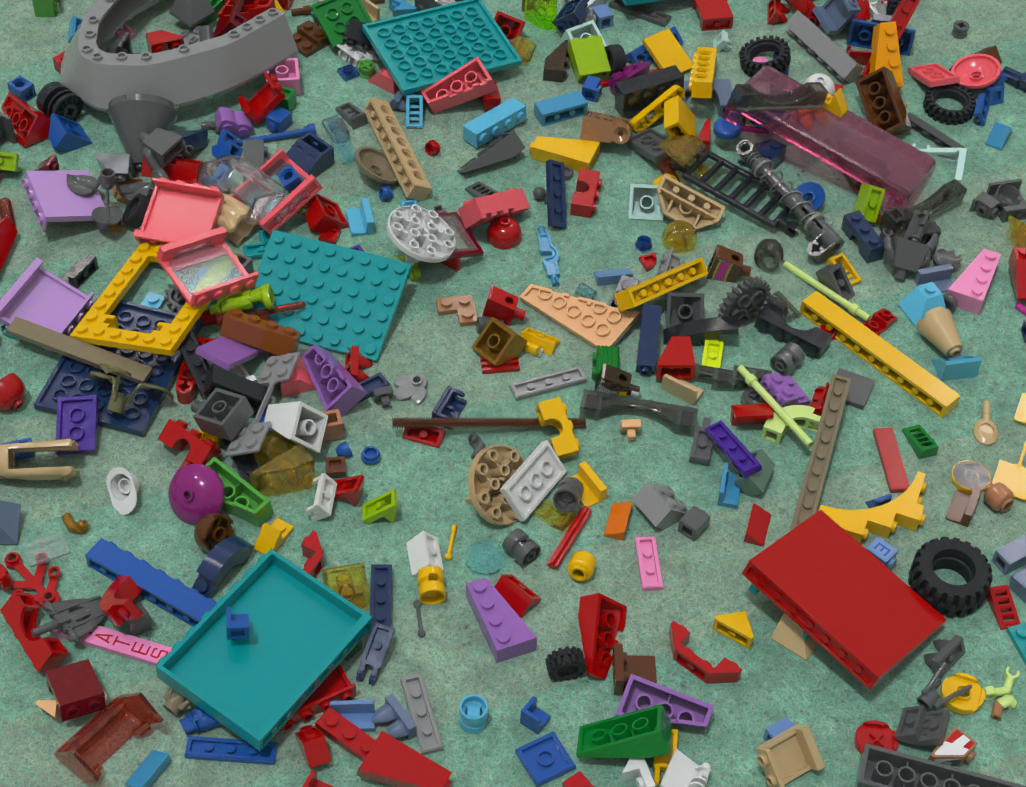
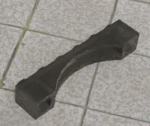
M807 82L796 89L780 94L759 92L751 84H736L729 102L736 112L812 110L822 108L829 92L821 82Z
M956 179L947 182L934 194L915 206L909 208L895 206L884 211L878 227L881 230L885 229L886 234L891 229L893 231L891 237L907 230L915 209L920 212L928 210L931 218L961 205L967 188Z
M584 389L579 418L599 421L616 415L641 416L662 424L673 434L693 437L698 409Z

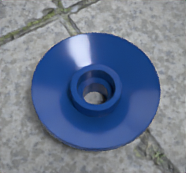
M806 182L795 189L803 194L805 201L812 199L809 202L812 203L815 211L825 201V191L818 183Z

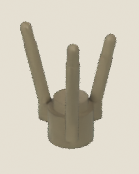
M170 687L163 697L166 700L163 707L174 716H177L191 701L177 692L172 695L174 689Z

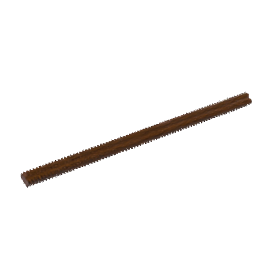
M392 417V429L393 427L395 429L396 427L397 429L398 427L400 429L401 427L402 429L403 427L404 429L406 427L407 429L408 427L409 429L411 427L412 429L413 427L414 429L415 427L417 429L418 427L419 429L420 427L422 429L423 427L424 429L425 427L426 429L428 427L429 429L430 427L431 429L432 427L434 429L435 427L436 429L437 427L439 429L440 427L441 429L442 427L444 429L445 427L446 429L447 427L448 429L450 427L451 429L452 427L453 429L454 427L456 429L457 427L458 429L459 427L461 429L462 427L463 429L464 427L465 429L467 427L468 429L469 427L470 429L471 427L473 429L474 427L475 429L476 427H480V429L481 427L482 429L483 427L485 429L486 427L487 429L488 427L490 429L491 427L492 429L493 427L494 429L495 427L497 429L498 427L499 429L500 427L502 429L503 427L504 429L505 427L506 429L508 427L509 429L510 427L511 429L512 427L514 429L515 427L516 429L517 427L518 429L520 427L521 429L522 427L523 429L524 427L526 429L527 427L528 429L533 427L534 429L535 427L536 429L537 427L539 429L540 427L541 429L538 418L466 419L465 417L464 419L463 417L459 419V417H456L454 419V417H451L449 419L448 417L447 419L446 417L442 419V417H439L437 419V417H434L432 419L431 417L430 419V417H426L425 419L424 417L420 419V417H417L415 419V417H412L410 419L409 417L408 419V417H404L403 419L402 417L398 419V417H395L393 419ZM568 418V420L572 421L573 428L576 427L577 429L578 427L579 429V427H583L584 429L585 427L586 429L585 418ZM547 425V426H543V427H545V429H546V427H547V429H548V427H549L550 429H551V427H552V429H553L554 426Z

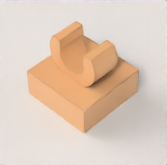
M641 419L621 420L619 431L620 433H626L627 441H633L636 437L635 432L640 431Z

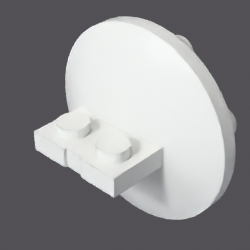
M416 204L402 206L393 210L387 219L386 229L390 239L406 254L405 262L411 263L412 268L419 260L430 263L442 262L448 259L455 249L454 231L434 210H427Z

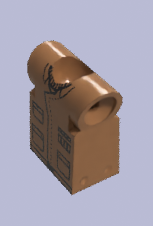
M586 110L583 116L580 140L624 144L630 138L632 123L624 117L619 118L613 115Z

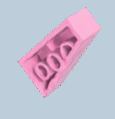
M983 249L951 285L947 294H951L956 298L957 308L979 315L1001 254Z

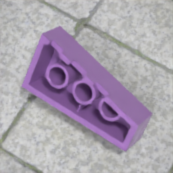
M486 577L466 583L467 601L496 663L536 651L537 637Z

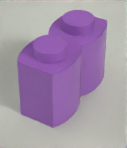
M219 107L214 115L219 132L227 129L235 136L242 138L248 137L253 130L251 119L245 112H234L232 109Z

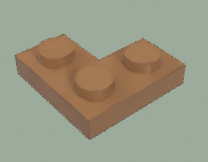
M472 294L436 298L439 316L457 314L460 327L476 325L477 313Z

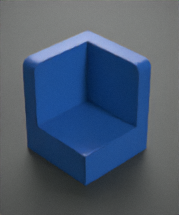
M226 606L227 640L249 639V615L231 614V606Z
M533 696L521 710L520 724L538 735L549 722L551 716L536 707L537 698Z

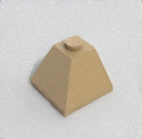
M785 613L770 637L771 640L807 661L819 645L811 636L804 639L805 631Z

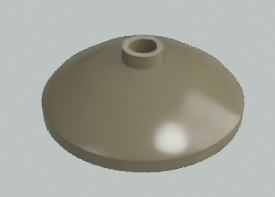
M362 146L356 150L354 154L355 162L365 176L383 184L398 182L384 152L368 146Z

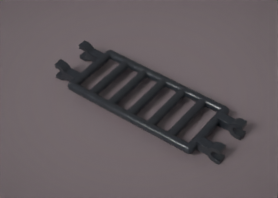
M692 142L686 144L688 149L684 152V156L697 159L691 166L682 162V159L677 155L672 158L671 161L674 163L670 165L669 169L682 172L683 179L772 229L778 226L785 230L786 234L790 237L796 234L795 229L799 224L785 219L790 212L787 206L773 221L765 217L782 197L776 190L771 192L774 196L759 212L750 208L766 190L770 192L771 184L765 181L760 182V178H756L753 174L709 150L702 152ZM708 158L717 162L700 179L691 175ZM722 166L731 170L714 188L706 184ZM737 174L746 178L729 196L721 192ZM751 182L760 186L744 204L735 200Z

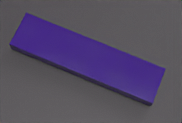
M722 420L705 428L706 435L744 478L762 470L761 464Z

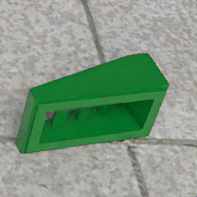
M920 424L902 429L918 459L937 455L938 445Z

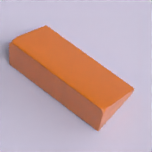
M633 502L612 504L603 536L624 540Z

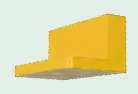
M586 461L578 465V474L572 477L577 478L583 484L584 492L580 502L583 506L589 508L606 500L608 488Z

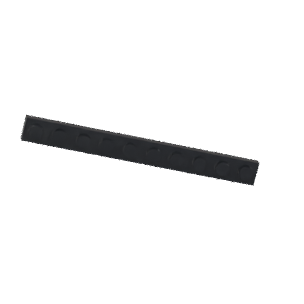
M189 331L178 349L205 402L209 397L204 395L205 378L211 371V368L206 359L195 353L200 345L193 331ZM221 438L226 449H228L231 441ZM252 453L230 457L242 479L256 490L266 487V481Z

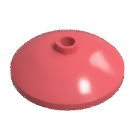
M971 54L957 60L952 66L951 72L960 77V83H956L957 85H962L968 89H980L991 85L999 78L1001 65L991 55Z

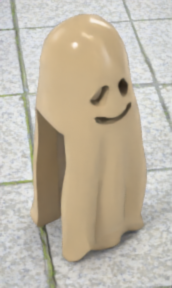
M222 193L224 201L214 229L224 226L227 230L226 239L239 247L242 240L250 236L253 227L259 224V220L249 214L252 210L249 206L230 195Z
M71 439L1 444L0 479L68 481L78 476L79 470L74 469L72 466L15 469V453L79 451V444Z

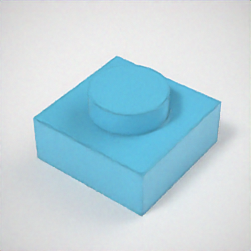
M148 292L141 305L161 309L166 301L163 295Z

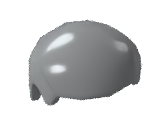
M939 248L935 250L933 259L937 266L951 264L956 269L962 260V254L956 256L955 250L947 251Z

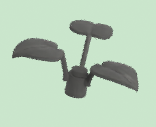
M111 168L102 169L98 180L88 175L67 174V185L77 195H90L92 190L98 189L99 185L106 190V207L95 208L92 211V219L99 224L108 226L120 223L123 217L120 208L110 207L109 190L114 185L120 196H125V199L131 201L139 193L147 197L151 187V182L128 183L119 186L117 177H115V171Z

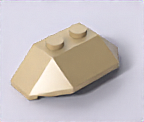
M665 174L656 189L662 214L692 231L718 223L726 208Z

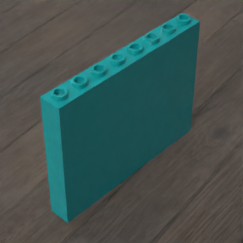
M270 549L266 554L260 556L257 564L253 568H249L239 582H235L231 586L229 592L224 597L222 596L217 600L210 612L204 613L201 621L196 626H192L181 641H177L166 657L163 656L156 664L157 678L261 751L372 627V616L273 549ZM226 606H231V614L249 615V639L227 640Z

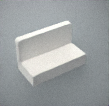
M422 531L406 543L412 576L417 577L418 570L426 566H438L444 571L438 537Z

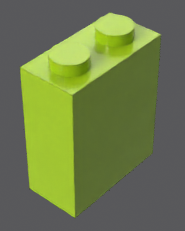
M592 35L583 39L574 38L569 42L567 49L577 82L586 81L588 75L598 78L609 76L611 69L601 36Z

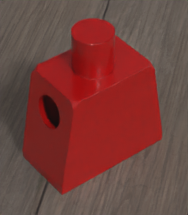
M492 285L483 316L503 320L505 325L510 326L512 318L523 321L526 310L516 307L519 300L517 296Z

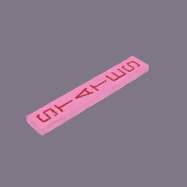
M99 625L81 637L79 642L156 666L159 659L163 656L166 657L172 647ZM57 629L50 631L51 635L69 640V636L64 635L63 631L60 633Z

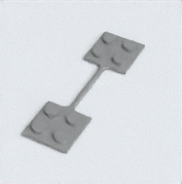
M300 352L272 356L267 359L257 383L262 385L269 384L268 390L254 421L241 428L229 444L225 457L260 451L271 422L259 423L275 384L290 380L301 354Z

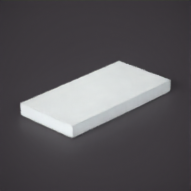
M548 440L542 441L500 489V492L520 522L525 521L567 472Z

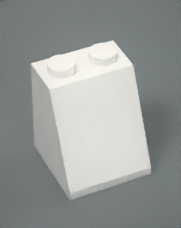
M301 401L268 405L264 422L270 421V428L284 437L316 453H320L328 415Z

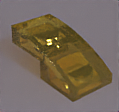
M543 499L531 513L549 526L560 531H564L575 520L572 512H561L554 506L553 501Z

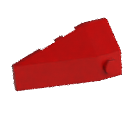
M8 92L1 107L4 114L9 115L13 121V128L17 132L15 134L16 141L22 146L27 147L48 138L50 118Z
M601 593L580 597L578 619L587 674L596 679L605 680L612 663L611 649L614 643L619 644L615 638L618 631L623 632L625 628L627 606Z

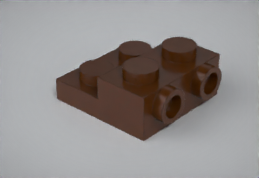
M308 20L297 26V32L293 34L298 52L306 58L330 45L317 22Z

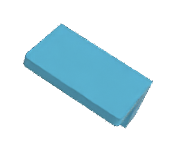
M361 198L359 209H346L345 212L352 236L370 235L373 233L374 219L368 198Z

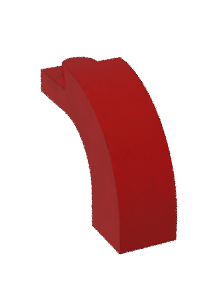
M118 576L103 594L100 600V609L117 627H120L125 621L138 620L142 613L134 605L133 600L142 590L130 576Z

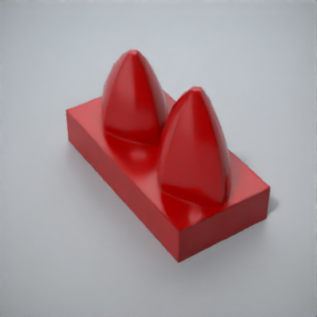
M770 0L767 4V24L774 25L775 22L788 21L783 13H790V10L781 3V0Z
M352 345L345 356V369L357 382H361L369 377L359 368L371 367L373 363L359 354V347Z

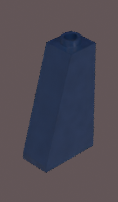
M643 304L636 372L642 375L655 373L662 306Z

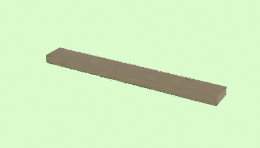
M15 317L6 329L8 335L103 370L99 365L100 363L122 368L132 375L129 376L121 373V377L138 384L146 383L153 373L152 367L19 317Z

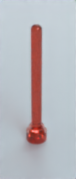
M299 301L274 306V309L271 310L263 308L243 313L261 317L305 308L306 303ZM223 312L215 314L218 329L222 327Z

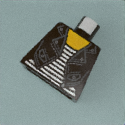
M603 363L595 384L593 399L624 403L627 395L638 397L640 386L631 384L632 375L629 372Z

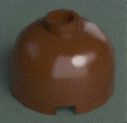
M215 512L203 515L196 523L194 529L196 544L201 550L209 553L214 548L210 546L211 541L219 543L228 537L234 536V530H232L231 524H234L233 520L227 515Z

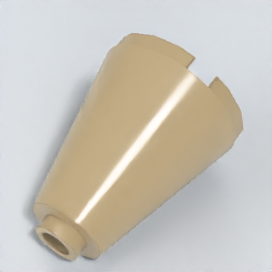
M943 306L927 311L925 313L926 317L923 320L919 319L916 327L919 333L948 358L959 356L963 346L951 311Z

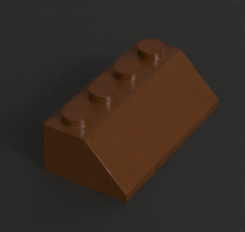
M883 66L855 82L875 139L898 136L912 129L891 70Z

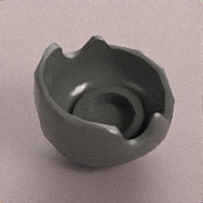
M1001 184L994 194V198L1000 201L999 207L1002 209L1004 206L1018 205L1021 201L1019 199L1020 191L1009 184Z

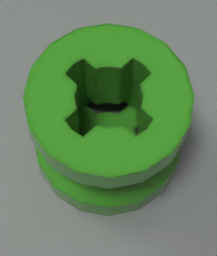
M365 59L359 62V76L361 78L370 79L375 75V63L372 60Z

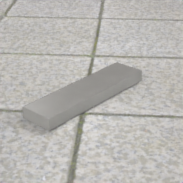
M581 366L512 383L510 384V390L515 400L519 401L587 383V378Z
M422 674L400 678L411 719L417 726L416 737L421 754L427 755L444 751Z

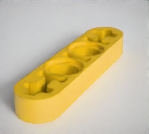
M679 85L671 86L631 120L632 130L637 133L646 130L664 115V107H661L662 102L678 95L683 99L685 90ZM654 110L653 116L648 118L649 113Z

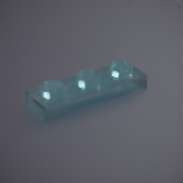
M338 114L323 119L322 125L341 164L345 165L354 162L356 151Z

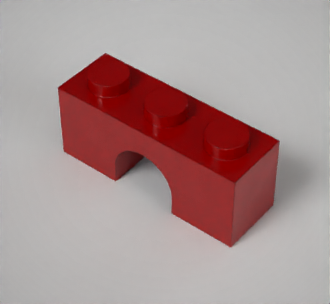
M579 170L576 192H574L571 202L570 215L591 218L592 213L596 212L597 203L595 201L599 200L600 191L597 190L602 187L599 171Z
M169 419L158 437V440L178 451H183L184 447L189 443L190 451L186 459L193 464L206 465L213 457L218 458L222 451L216 447L217 443L209 438L204 439L201 437L203 433L194 428L191 430L188 428L189 424L181 419L177 421Z

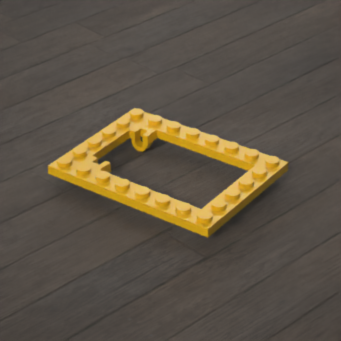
M140 243L70 334V337L88 344L173 356L211 301L192 308L186 301L171 324L158 322V330H153L151 333L118 329L116 316L110 314L150 261L158 262L156 257L159 246H162ZM224 256L193 266L209 269L194 292L224 283L234 269L229 259Z

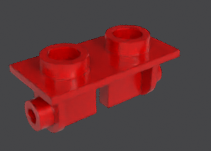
M829 382L826 383L825 387L819 386L815 389L812 398L813 402L810 404V407L815 408L814 414L818 416L822 414Z

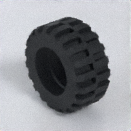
M941 537L940 540L935 538L930 540V542L924 543L916 552L909 571L908 584L911 585L910 588L940 614H946V617L951 618L954 615L963 617L966 615V612L968 615L972 614L982 606L993 580L992 568L990 563H987L988 559L986 556L981 554V550L977 547H972L970 542H962L960 538L955 537L953 539ZM934 570H953L960 574L967 584L952 585L946 583L935 574Z

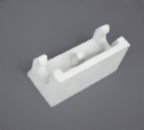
M325 473L312 480V485L318 483L314 504L306 509V514L314 512L311 516L312 521H318L331 516L337 483Z

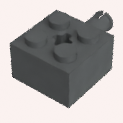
M215 388L204 403L195 400L191 404V411L195 413L193 418L202 432L229 441L234 439L254 413L245 396Z

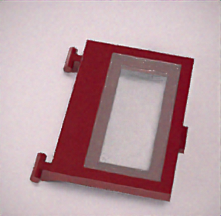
M458 212L438 213V216L454 231L456 240L453 253L444 261L454 258L483 256L484 251L470 230L465 229Z

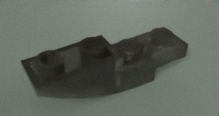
M697 364L695 366L693 381L712 384L711 390L735 392L753 388L748 386L745 378L737 371L738 365H734L733 370ZM745 367L750 374H754L758 378L759 383L764 375L772 373L769 370Z

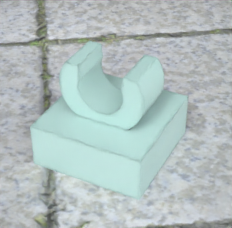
M722 30L713 40V48H717V52H720L722 49L729 51L732 48L729 45L731 41L728 39L726 31Z

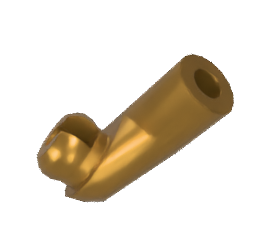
M71 513L62 515L61 518L69 532L83 534L88 531L89 523L86 520L82 522L81 519L75 522Z

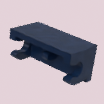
M448 385L432 411V419L434 417H437V419L439 417H442V419L446 417L447 419L448 417L449 419L451 417H454V419L458 418L467 404L465 399L458 396L464 397L465 393Z

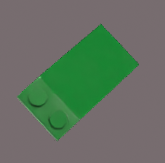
M662 704L586 724L579 728L576 755L578 758H651L670 753L672 724Z

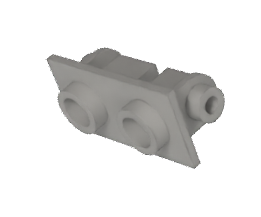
M673 248L668 253L665 252L660 259L662 264L659 266L656 274L659 275L679 265L680 258L677 254L672 253Z

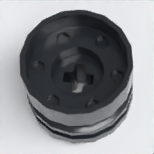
M58 81L46 84L37 96V108L50 119L51 114L55 113L76 121L82 113V99Z

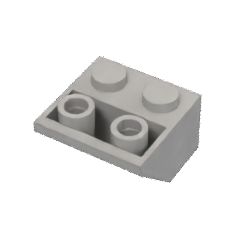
M647 482L632 499L652 524L661 529H666L679 522L688 512L686 509L687 505L674 496L675 492L669 486H661L658 483Z

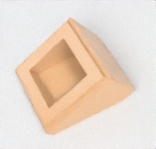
M56 700L36 701V705L53 717L62 720Z

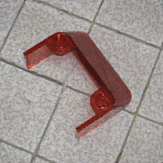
M141 692L119 695L68 739L54 753V756L83 782H97L102 774L100 772L103 768L101 765L132 736L138 734L140 736L145 735L151 729L150 725L152 723H161L163 719Z

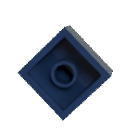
M772 138L756 143L754 147L764 158H768L773 162L774 170L784 160L787 145ZM741 159L738 160L737 163L751 169L746 162H743Z

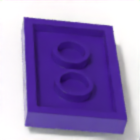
M97 395L58 398L56 440H75L79 444V451H55L57 455L97 453L99 406Z

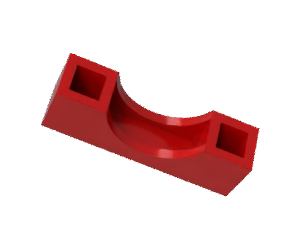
M13 592L0 610L5 621L11 627L15 637L19 640L24 648V652L28 655L38 672L58 668L68 656L67 650L59 638H41V636L34 638L32 636L31 629L37 627V615L40 608L30 593Z

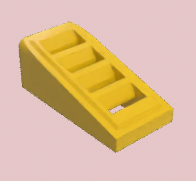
M843 253L829 258L825 263V266L842 263L845 272L850 274L847 276L848 279L852 277L855 279L850 282L851 286L862 282V279Z

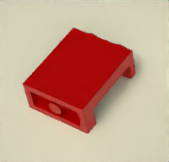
M693 0L692 9H696L701 20V31L732 28L734 16L727 0Z
M267 72L264 73V76L268 82L250 100H247L243 95L237 99L245 114L256 124L286 97L283 92L284 88L278 83L280 81L273 74L270 76Z

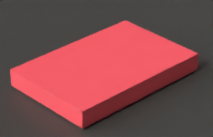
M938 63L908 68L909 75L930 88L960 83L958 75Z

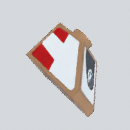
M955 727L944 739L943 745H938L930 754L928 760L953 767H961L965 762L969 764L975 757L976 752L974 750L977 742Z

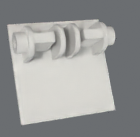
M346 43L337 44V47L340 48L338 51L339 57L356 70L359 69L358 65L362 60H380L374 52L364 50L362 46H351Z
M675 749L660 786L705 787L712 772L711 765L703 763L699 766L678 749Z

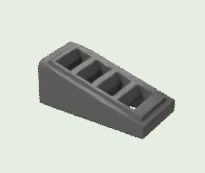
M350 102L335 108L353 130L368 124L366 113Z
M480 181L465 188V191L473 198L497 193L496 190Z

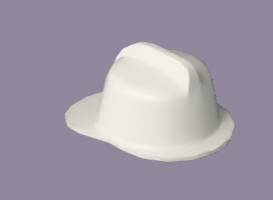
M113 468L109 471L106 480L111 502L121 515H127L136 506L137 493L140 486L139 480L125 468Z

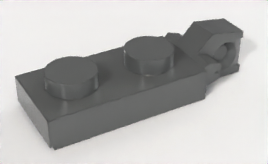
M704 417L702 427H696L689 462L709 465L713 441L706 435L705 428L710 426L711 418Z

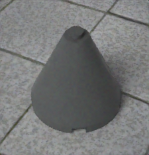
M135 94V98L126 99V95H121L113 98L108 103V115L126 153L131 155L136 170L142 171L143 148L142 142L139 141V135L142 132L150 134L156 128L170 131L178 118V108H174V103L166 98L150 94Z

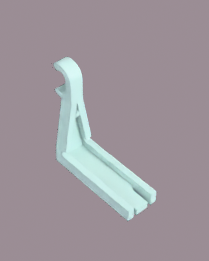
M913 143L911 151L915 155L952 163L958 162L953 191L960 192L967 148H930V145H927L926 149H917L916 144Z

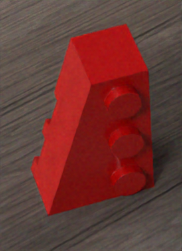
M228 0L218 13L221 29L228 23L235 0ZM244 0L240 15L249 21L269 8H276L275 1Z
M143 155L141 176L151 178L152 169ZM176 156L162 169H164L170 181L181 180L188 184H203L201 171L206 173L207 163Z

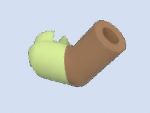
M1007 694L995 700L990 718L1001 721L1003 709L1015 708L1017 700L1012 695Z

